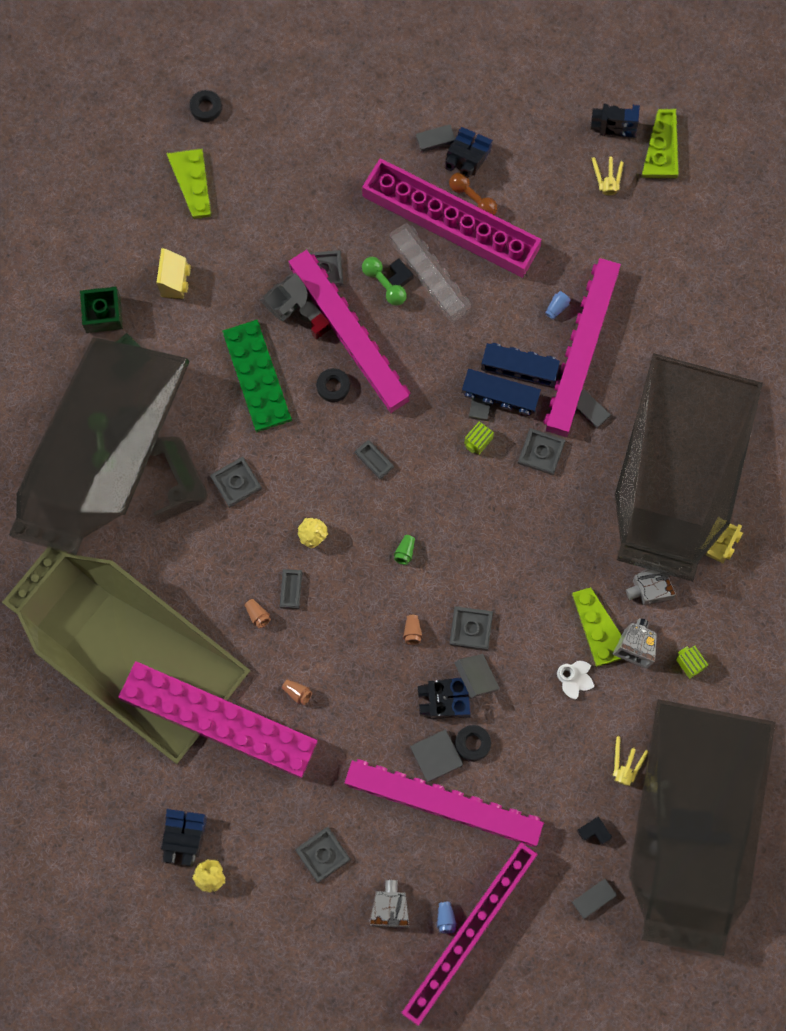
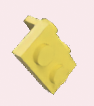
M719 518L702 553L721 563H724L726 558L730 560L735 550L732 546L734 542H739L743 534L740 532L742 525L738 524L736 527Z

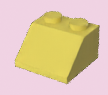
M161 248L157 286L161 297L183 299L184 293L188 291L186 276L190 275V265H188L185 257Z

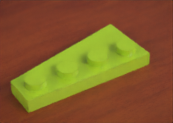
M658 109L641 178H678L676 109Z
M196 149L167 153L168 160L193 219L211 217L203 150Z
M592 588L573 592L572 596L596 667L622 660V658L613 655L622 635Z

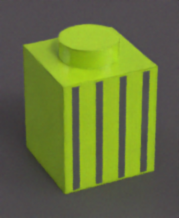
M479 421L465 437V447L471 453L476 452L480 455L493 439L494 432Z
M695 645L690 649L687 646L678 652L679 656L676 661L689 679L708 666Z

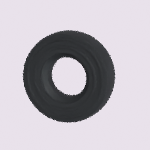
M211 90L198 91L190 100L191 114L198 121H213L222 111L220 97ZM202 101H210L213 107L211 110L204 112L199 109V104Z
M336 368L323 371L316 383L318 394L328 402L343 400L350 391V380L346 373ZM331 379H336L340 382L341 386L339 390L331 392L326 388V383Z
M466 726L457 734L455 741L456 750L462 758L468 761L481 760L490 751V735L480 726ZM469 736H477L481 741L480 748L475 751L469 750L465 744L466 739Z

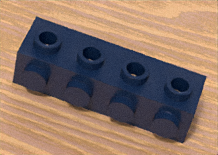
M487 343L481 363V370L554 388L560 360L553 356H539L531 351L528 353L522 352L515 347H502L498 343Z
M468 368L461 393L465 394L464 397L475 400V398H480L486 404L493 405L497 403L501 404V408L507 410L514 408L518 409L521 414L530 415V413L534 414L541 389Z

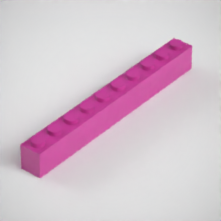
M305 250L289 260V268L293 274L296 273L303 281L307 294L318 310L330 322L332 330L389 412L392 413L410 402L409 389L406 385H401L399 375L395 370L392 371L388 366L390 363L385 355H380L378 345L374 340L371 341L369 339L367 329L359 325L357 315L354 311L350 312L346 299L338 295V288L333 282H329L327 279L329 276L325 269H320L317 265L319 262L315 255H310L308 250Z
M599 258L598 264L593 265L591 274L594 277L592 281H588L586 291H589L587 297H583L581 307L584 309L582 314L578 313L576 319L578 328L577 330L573 329L570 338L573 341L572 347H567L565 357H568L566 363H562L560 374L563 375L561 380L557 379L554 389L557 391L556 397L552 396L549 405L552 410L550 414H546L544 424L547 425V432L568 437L621 264Z
M357 759V762H351L344 783L347 787L536 848L544 822H541V818L529 815L525 817L518 810L510 808L507 811L501 809V805L493 802L488 805L482 803L483 799L471 796L470 799L464 797V793L452 790L451 793L445 791V787L438 784H433V786L426 785V781L414 778V780L406 778V774L395 771V774L387 772L385 767L376 765V768L368 766V762Z
M523 843L518 845L402 1011L404 1016L416 1025H420L536 858L537 853Z

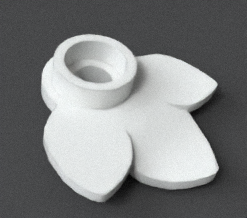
M576 661L572 665L563 664L557 671V677L562 682L564 693L572 699L578 698L579 690L587 691L594 688L592 679L586 674L591 667L587 662ZM569 671L570 677H565L563 672Z

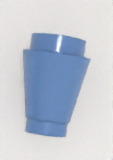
M559 291L558 294L554 295L545 314L554 320L555 317L570 305L571 299Z
M451 902L439 903L437 920L439 933L448 934L455 932L457 924Z

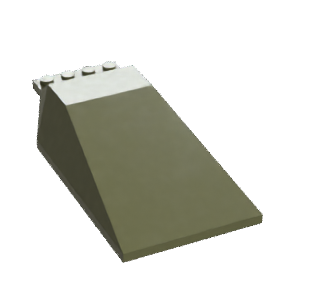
M53 541L2 602L18 615L30 643L39 657L175 764L181 760L199 735L119 699L121 690L135 661L226 701L250 672L246 666L113 561L68 554Z

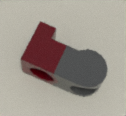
M306 302L300 308L301 319L312 326L311 332L316 340L331 329L330 322L313 303Z

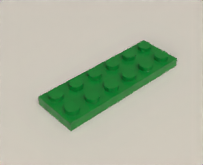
M258 320L222 330L256 433L292 421Z

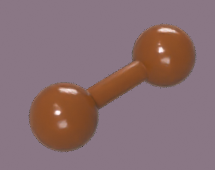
M460 172L451 176L449 185L454 192H465L477 203L478 208L492 215L496 214L497 203L494 199L489 197L481 198L469 187V178L460 174Z

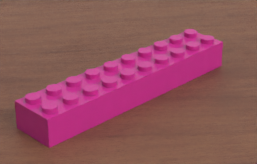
M381 158L362 186L364 198L522 278L540 250L542 239Z
M135 661L119 695V699L125 703L299 779H302L318 742L316 739Z

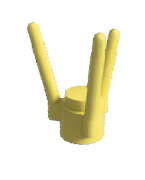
M610 156L609 177L604 178L602 182L596 159L593 157L592 162L599 183V191H603L604 195L617 194L624 164L623 161L620 162L615 181L613 177V157Z
M619 736L616 737L613 776L616 777L615 782L630 786L631 782H634L649 752L647 750L644 752L632 773L630 767L635 754V749L632 748L626 767L621 766L619 770Z

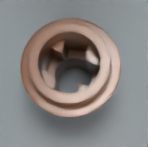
M254 599L245 603L244 606L254 626L263 628L270 622V614Z
M408 615L403 639L408 645H418L423 638L418 616Z
M289 679L282 686V689L298 704L305 705L312 696V691L309 690V687Z

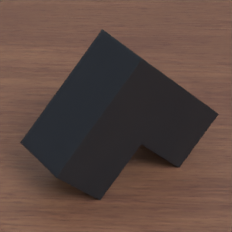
M399 258L390 264V270L395 274L388 279L392 285L403 287L413 279V273Z
M599 816L577 830L583 842L593 835L600 845L612 839L611 834Z

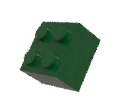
M117 286L80 290L82 326L86 333L123 329L121 297Z

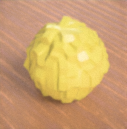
M305 518L298 527L300 542L309 548L318 546L328 535L327 526L317 518Z
M205 860V862L197 866L193 880L195 885L202 891L215 892L225 883V876L222 872L223 868L219 861Z

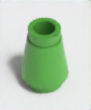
M405 535L394 552V560L397 563L408 565L412 561L414 537Z

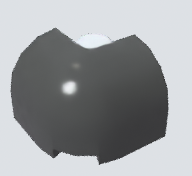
M296 273L290 274L283 282L277 283L260 301L276 318L284 321L296 309L304 306L307 299V289Z

